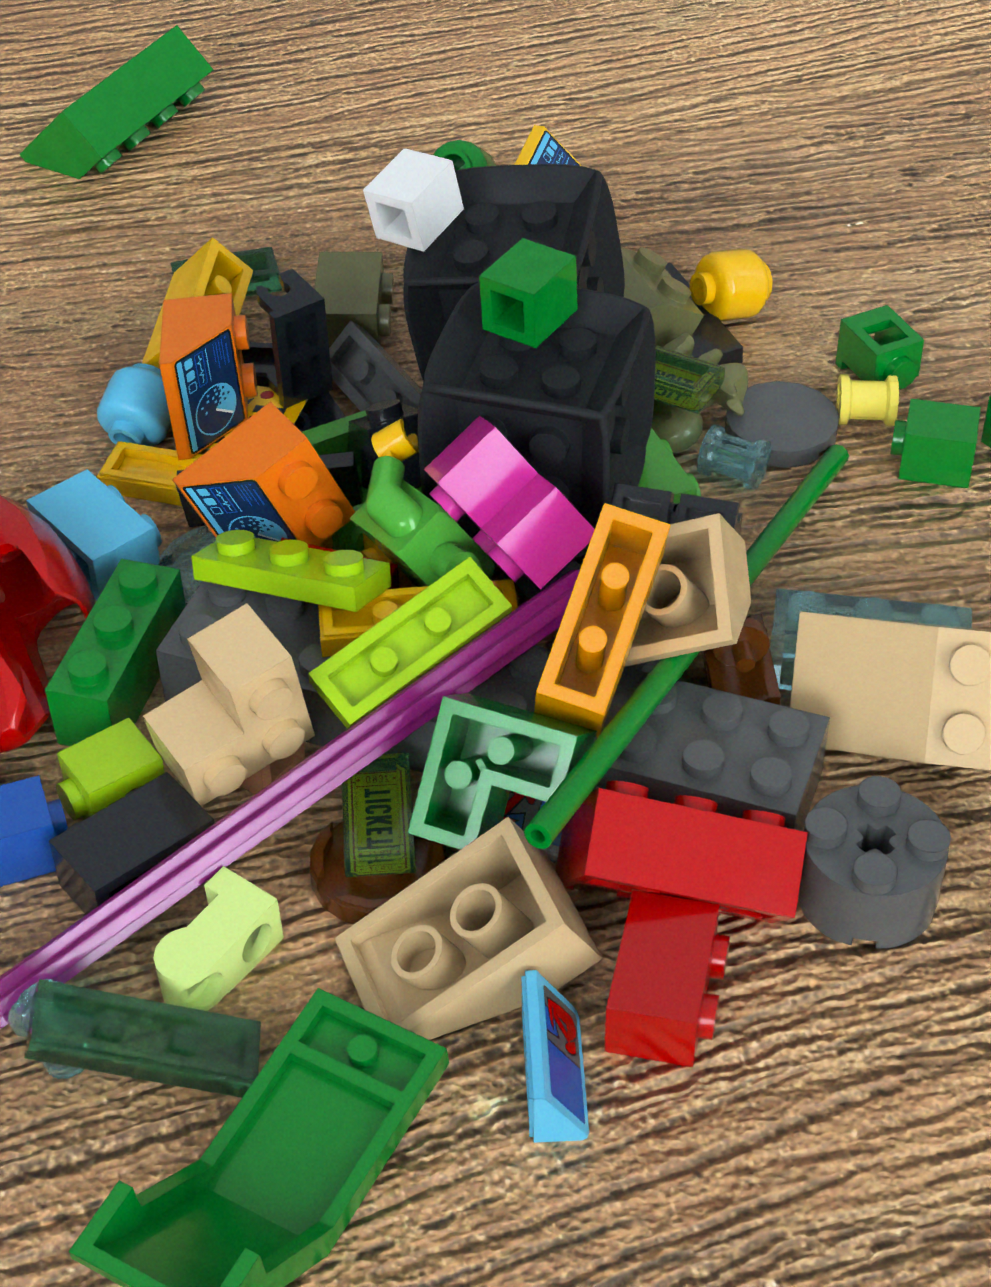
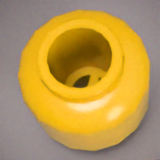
M740 248L714 251L703 256L690 279L689 289L695 304L702 305L710 314L718 317L720 321L749 318L758 314L771 295L773 280L768 265L754 251Z

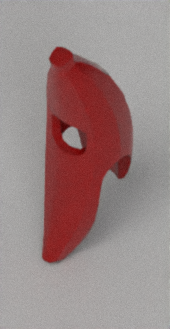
M1 495L0 753L19 748L27 743L51 715L45 693L48 679L37 645L41 631L57 613L75 603L78 604L84 617L87 618L95 604V599L88 580L73 554L50 525L23 505Z

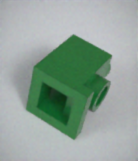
M885 305L841 319L835 364L840 369L849 367L861 380L885 381L888 375L897 376L899 390L909 386L916 376H919L924 339L893 309ZM875 333L874 339L869 334Z

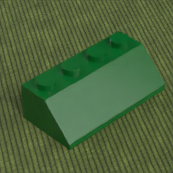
M176 25L64 109L19 155L27 163L77 179H81L93 168H96L102 174L123 156L118 150L122 145L131 151L151 134L146 126L152 122L159 129L178 112V109L174 106L175 103L180 101L185 108L206 89L200 82L214 69L178 25Z

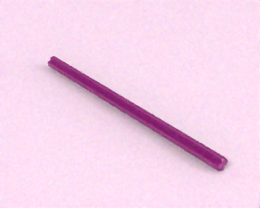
M574 569L567 572L0 976V1029L212 878L223 866L227 867L437 716L443 696L470 692L559 628L580 570Z

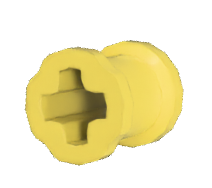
M849 374L839 375L836 394V410L839 414L838 425H847L849 420L883 421L885 426H895L899 405V382L897 376L888 375L885 381L851 380Z

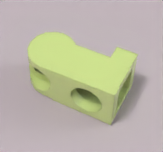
M224 866L204 885L208 906L187 927L171 931L164 936L155 948L153 960L164 1003L172 1011L182 1015L203 1013L218 1004L284 938L277 898Z

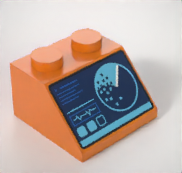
M232 293L163 300L159 366L178 460L191 459L248 419V397L258 396L254 363H244L242 350L250 349L246 315H236Z
M272 402L266 404L172 479L215 538L226 531L247 530L254 533L255 538L279 542L283 537L319 546L350 521L349 518L355 513V510L308 438Z

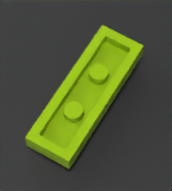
M247 530L223 532L216 537L215 542L191 556L194 580L357 612L391 587L389 562L363 558L362 553L355 550L330 552L309 548L308 544L301 540L277 542L255 538L254 533Z
M468 557L309 672V683L348 729L512 612V605L475 561Z

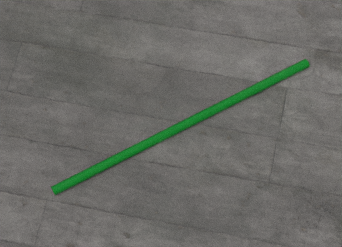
M836 444L827 449L746 551L750 587L847 463L849 454L843 446ZM700 651L660 659L526 826L524 830L525 838L532 846L538 849H546L552 844Z

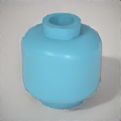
M138 363L116 370L110 378L97 407V419L104 431L108 433L109 439L115 445L118 441L156 446L167 436L171 420L159 368L149 364Z

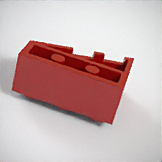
M607 781L605 789L598 788L590 793L562 830L555 870L565 889L574 890L575 884L582 883L616 890L617 898L631 900L633 890L720 904V915L769 923L794 919L796 916L808 832L785 828L786 818L782 815L759 810H744L742 818L716 813L718 803L709 799L678 795L675 796L673 804L649 799V788L625 781Z

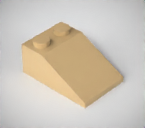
M800 611L790 708L830 717L826 749L926 764L991 770V630Z
M509 817L502 820L334 938L364 1009L428 1040L521 1008V976H525V971L537 970L558 990L603 959L547 853L543 849L532 846L525 838L524 831Z

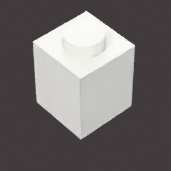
M406 148L363 189L376 238L423 252L464 210L453 161Z

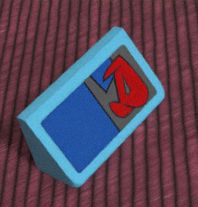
M537 970L525 971V976H521L529 1137H533L534 1143L581 1141L587 1139L589 1135V1122L578 1012Z

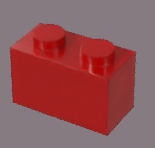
M633 890L606 1006L604 1052L687 1067L694 1066L698 1039L713 1040L719 995L707 993L710 978L724 980L728 959L730 936L717 934L720 904Z

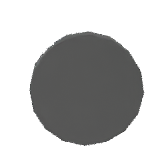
M774 381L755 384L747 388L743 401L745 412L742 416H738L729 410L726 412L725 434L730 446L739 453L740 447L750 452L751 460L765 466L788 468L808 465L819 459L820 452L836 443L839 414L833 402L818 390L799 383Z

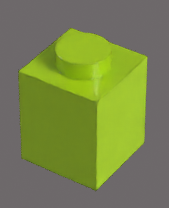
M127 718L57 752L63 781L56 784V790L68 815L73 820L81 817L85 820L123 798L131 790L142 787L164 774L163 760L132 720Z

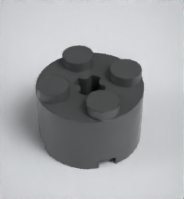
M882 776L868 777L858 786L837 790L821 799L807 814L804 824V832H808L798 898L806 918L827 937L851 946L853 938L877 941L875 949L894 948L916 939L932 923L939 901L951 841L950 832L947 827L943 825L939 817L929 806L916 797L901 791L899 785L892 779Z

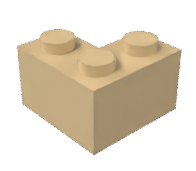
M248 603L187 639L202 680L143 715L156 750L162 757V760L183 788L201 807L218 796H224L233 792L245 779L275 760L289 757L304 742L315 736L292 656Z

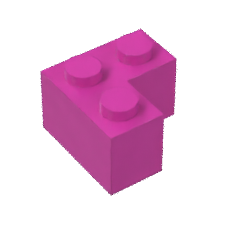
M481 416L475 419L424 469L438 484L429 493L431 497L456 522L466 514L477 525L480 531L472 539L514 582L525 574L541 590L591 541L595 530L557 487L535 471L495 426Z

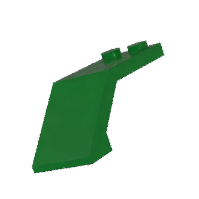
M317 988L202 1157L137 1195L133 1187L119 1180L68 1251L71 1258L122 1287H285L330 1254L449 1065L447 1048Z

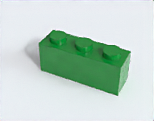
M126 559L120 560L45 688L58 744L72 746L127 718H130L134 724L137 722L160 678L156 650L186 607L180 569Z

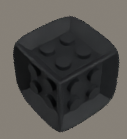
M566 164L500 165L472 167L455 171L464 210L424 252L407 247L404 261L403 301L405 316L422 380H424L425 370L434 346L460 298L470 287L479 282V275L522 238L575 255L577 288L624 297V265L616 215L608 185L600 171Z
M480 282L470 287L460 298L430 355L424 374L418 410V448L422 493L437 503L429 493L438 484L424 469L475 419L481 416L501 432L538 474L557 487L595 529L604 503L611 505L614 484L621 483L638 486L643 473L646 445L653 420L656 342L654 322L650 309L621 296L577 288L578 310L537 348H533L483 330ZM466 514L457 521L459 526L471 538L480 531ZM589 544L573 559H584Z

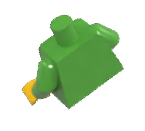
M402 418L374 433L371 441L378 459L373 464L367 498L364 504L349 519L394 564L398 565V568L417 587L430 586L468 557H471L487 577L492 580L496 569V564L441 506L403 480L405 466L401 461L419 452L418 436L416 434L406 436Z

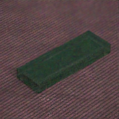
M39 979L33 994L24 1058L242 1098L258 1076L261 1022Z

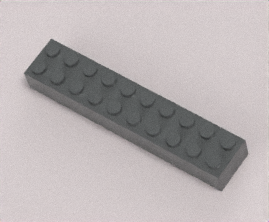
M202 581L156 650L165 702L202 680L187 639L248 603L292 656L315 734L314 737L306 742L324 746L347 730L309 683L308 673L331 657H322L318 604ZM536 645L532 646L468 693L534 712L536 690L551 649ZM624 667L602 731L649 673ZM678 680L593 791L598 788L605 789L607 781L631 782L649 788V799L674 804L675 796L678 795L701 797L718 803L716 813L742 818L744 810L771 812L786 818L785 828L802 831L823 770L830 717ZM438 715L375 760L423 773Z

